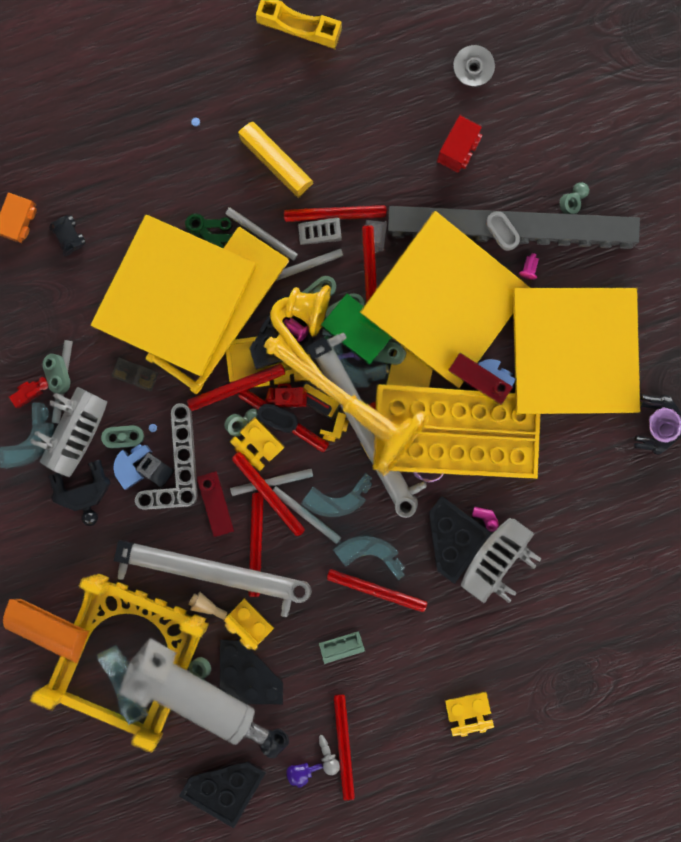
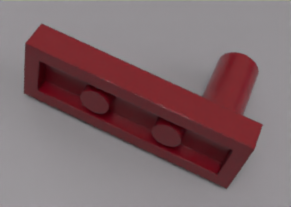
M462 353L458 354L448 369L450 373L502 405L513 388Z
M215 471L198 476L197 481L213 536L217 537L234 532L218 472Z

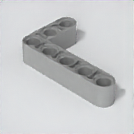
M176 404L171 409L176 488L139 492L135 497V504L140 509L186 507L194 505L198 500L192 412L185 404ZM179 408H185L187 411V415L183 419H178L176 416ZM187 429L188 437L185 440H180L178 438L179 430ZM183 449H187L190 453V457L186 461H182L179 457V453ZM184 470H188L191 473V479L188 482H184L181 479V473ZM185 491H190L193 495V499L189 503L184 502L182 499ZM166 492L172 497V501L169 504H164L161 500L162 495ZM144 494L150 496L151 502L148 506H144L141 503V497Z

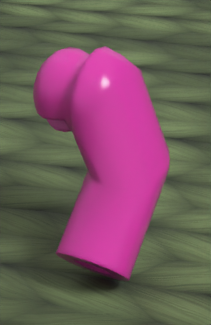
M474 506L472 517L481 518L487 530L495 532L498 529L499 522L494 512Z

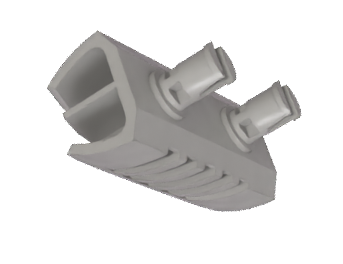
M79 387L76 388L71 400L58 393H55L53 396L60 400V403L50 400L51 406L65 411L52 438L38 431L34 434L42 440L31 438V444L46 449L39 462L47 468L68 477L76 469L91 443L107 404V401Z
M507 519L480 548L468 567L460 586L483 603L493 592L506 600L507 603L511 602V599L504 592L506 591L515 596L516 591L502 582V578L518 558L533 569L536 565L530 560V557L540 562L541 557L526 548L534 533L515 519Z

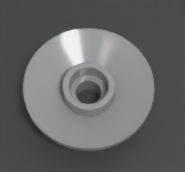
M470 45L461 49L454 60L456 77L463 84L472 87L487 83L495 70V61L492 54L486 48L478 45ZM475 65L477 67V70L472 71L470 69V66Z

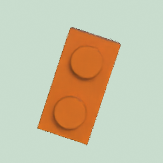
M8 192L0 212V236L22 243L23 239H26L28 236L29 222L36 215V204L31 200Z

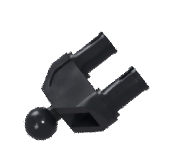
M663 394L660 397L641 395L640 400L644 401L640 402V407L658 410L662 408L672 409L681 419V412L669 395ZM681 433L674 441L667 443L660 442L655 438L636 435L634 441L643 442V444L634 443V449L651 450L652 453L660 455L681 437Z
M101 460L88 463L94 480L92 484L71 491L65 489L60 473L49 475L48 478L54 493L52 494V501L73 511L83 510L82 522L86 526L95 525L98 521V515L91 507L100 503L111 484L110 479L105 476Z

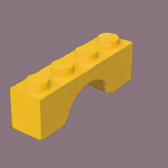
M261 0L256 12L257 23L334 49L342 30L341 21L324 15L308 16L301 14L279 0Z

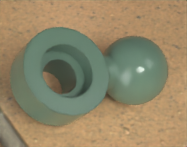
M579 182L573 187V193L565 194L561 197L560 209L564 214H576L581 208L580 199L586 198L589 194L588 185Z
M254 408L249 409L244 417L239 414L230 415L225 421L226 431L232 436L242 435L240 430L254 417L258 419V410Z
M198 657L189 664V672L204 680L211 673L210 663L205 658Z

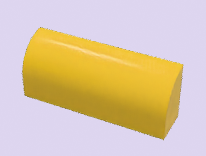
M250 122L238 132L240 140L298 198L313 184V180L255 122Z

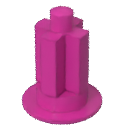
M531 253L530 257L527 256L524 269L519 272V275L525 279H537L535 272L539 258H536L535 253Z
M292 318L284 321L287 329L298 337V342L306 338L309 333L308 326L304 327Z

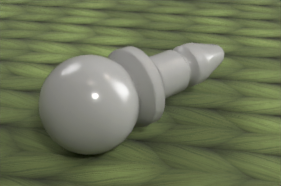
M320 735L319 745L324 756L321 759L324 762L323 770L328 775H335L340 769V764L334 759L335 754L331 755L325 737Z

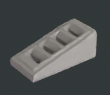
M339 218L298 224L300 245L342 241ZM330 225H334L335 235L330 234ZM321 226L326 227V236H322ZM313 227H317L318 237L314 238ZM305 228H309V239H306Z

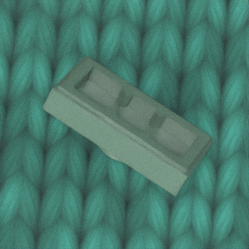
M359 631L319 643L324 664L365 652Z

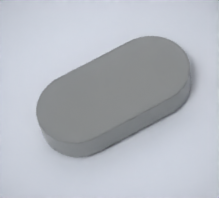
M500 211L492 212L486 220L488 230L502 249L508 251L515 249L520 241L518 232L504 213Z

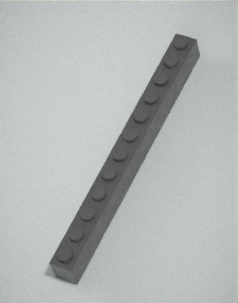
M389 206L387 235H392V238H404V235L413 236L414 239L431 214L436 211L467 237L474 238L476 242H487V239H495L486 226L488 216L495 211ZM500 211L506 215L520 236L519 244L537 241L538 245H549L550 242H558L559 246H570V243H579L580 247H590L591 244H599L601 248H611L612 245H620L622 249H631L639 243L640 217Z

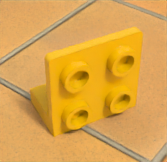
M245 598L224 619L226 622L225 627L232 634L236 632L241 637L240 642L247 649L252 648L255 650L259 643L274 629Z

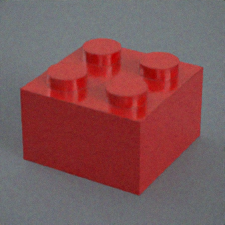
M459 115L439 152L437 162L459 173L461 168L465 169L473 154L470 151H475L483 135L480 134L482 127Z

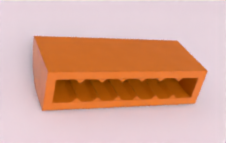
M9 599L3 617L5 629L74 663H78L89 631L22 599Z

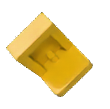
M338 412L333 432L320 430V434L324 435L323 439L335 442V439L341 438L342 431L346 432L349 424L346 414Z

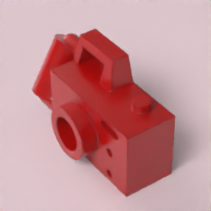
M45 377L39 378L38 382L33 381L30 384L25 382L18 386V391L9 396L15 408H21L44 393L42 390L48 388V382Z
M278 384L277 388L268 389L265 401L267 404L275 403L277 407H306L307 390L303 387L292 388L291 384Z

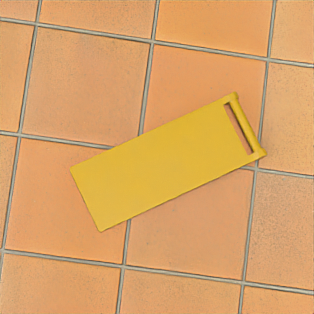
M241 227L237 228L223 249L251 260L257 266L203 376L194 381L169 362L150 353L146 356L147 361L150 363L154 362L190 387V390L195 394L200 392L209 375L289 262L288 258Z

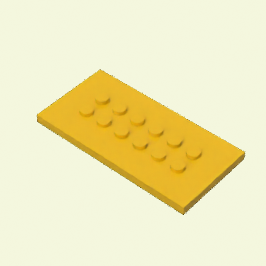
M377 385L376 411L397 427L403 425L408 419H413L420 411L429 415L428 422L391 471L538 479L540 414H516L515 393H509L502 405L479 391ZM375 435L373 470H378L385 442Z

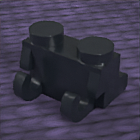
M71 215L60 217L56 221L51 222L49 226L50 231L54 232L60 242V247L64 250L63 255L65 257L86 244L81 233L77 234L74 227H76V224Z

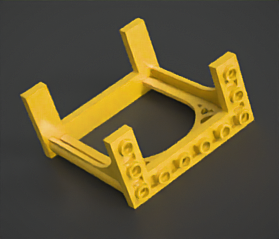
M99 573L82 579L79 587L85 589V595L74 624L89 631L81 655L91 633L102 621L114 615L135 614L148 619L159 628L166 640L168 649L176 653L173 663L185 670L188 669L199 640L208 628L209 623L205 622L206 618L197 614L190 616L186 614L187 610L175 606L173 609L166 606L167 602L162 599L155 598L154 601L147 598V593L136 590V592L128 590V585L121 582L116 584L109 582V577ZM108 596L114 597L117 601V609L115 611L110 610L106 605ZM121 599H123L125 604L129 602L130 607L128 609L122 607ZM100 605L105 612L104 616H98V612L101 611L99 609ZM143 609L148 610L147 615H144L142 613ZM164 617L163 620L171 619V621L163 625L160 623V618ZM173 624L181 625L180 630L182 631L176 636L169 635L167 631ZM182 639L181 643H177V648L173 647L172 641ZM60 656L49 684L36 691L31 701L49 709L54 708L59 703L134 734L135 737L132 744L152 752L163 735L161 731L170 709L153 700L145 722L142 724L66 691L78 663Z

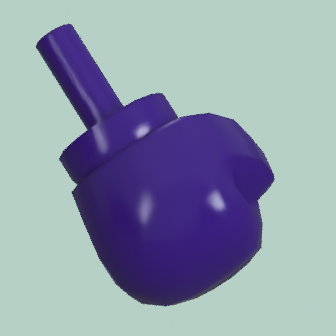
M307 763L289 766L286 771L289 783L293 786L296 785L298 788L303 787L308 783V778L312 777L311 772L323 768L322 763L311 767Z

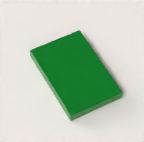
M346 294L320 327L333 337L345 333L346 339L341 343L370 365L392 337L362 315L360 311L364 306Z

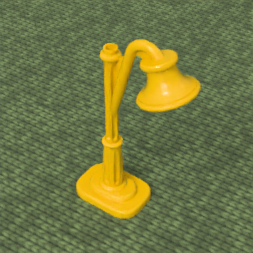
M325 285L316 293H302L299 288L295 287L289 297L282 298L273 305L270 318L279 335L275 339L270 337L264 344V347L267 349L268 354L277 356L341 404L344 412H348L366 429L385 442V448L381 453V460L378 464V472L386 476L421 433L428 422L429 415L420 411L413 419H408L403 425L397 427L379 412L358 400L356 395L351 397L327 379L283 324L282 320L285 317L292 318L293 316L302 319L308 325L310 335L315 337L319 333L320 326L326 315L331 288L329 285Z

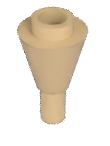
M201 592L198 594L194 593L189 601L191 611L213 614L223 620L227 615L226 611L216 607Z

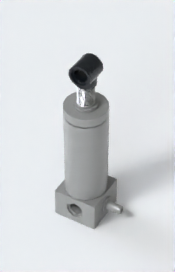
M151 638L129 663L119 693L143 707H146L151 700H154L232 744H237L246 736L259 743L261 751L268 758H276L288 746L289 738L284 731L280 729H274L273 731L265 730L253 723L254 708L174 664L173 660L176 653Z

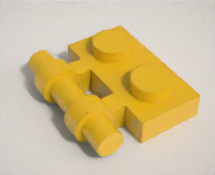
M256 417L240 430V433L245 437L242 441L236 436L230 440V443L235 447L234 450L241 452L258 471L262 470L265 466L260 461L263 456L270 462L284 449V445ZM250 443L258 450L255 454L247 448Z
M486 692L445 700L449 722L458 721L459 727L451 728L453 737L458 735L464 737L468 736V733L477 731L482 733L486 732V729L494 728L492 720L484 721L483 715L491 714ZM476 717L477 723L465 725L464 719Z

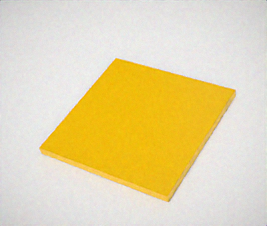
M434 211L360 313L453 386L460 388L464 381L448 371L458 354L462 353L475 363H478L514 313L513 289L530 287L438 212Z
M145 215L91 326L202 377L257 264L165 222Z
M637 288L513 289L516 414L640 413Z

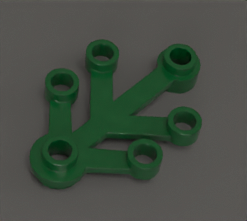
M194 213L189 215L185 221V227L188 232L198 238L201 235L206 241L221 248H224L221 243H227L233 235L211 234L206 229L220 228L223 231H228L231 228V221L226 217L220 220H205L202 215ZM194 221L200 223L197 228L192 227ZM223 221H228L229 225L228 227L224 228L221 226V223Z

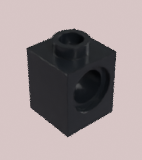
M150 453L146 454L136 468L137 471L161 488H163L174 472L173 469Z

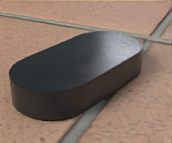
M264 404L258 409L257 417L265 425L285 433H290L297 428L298 419L295 414L272 404Z

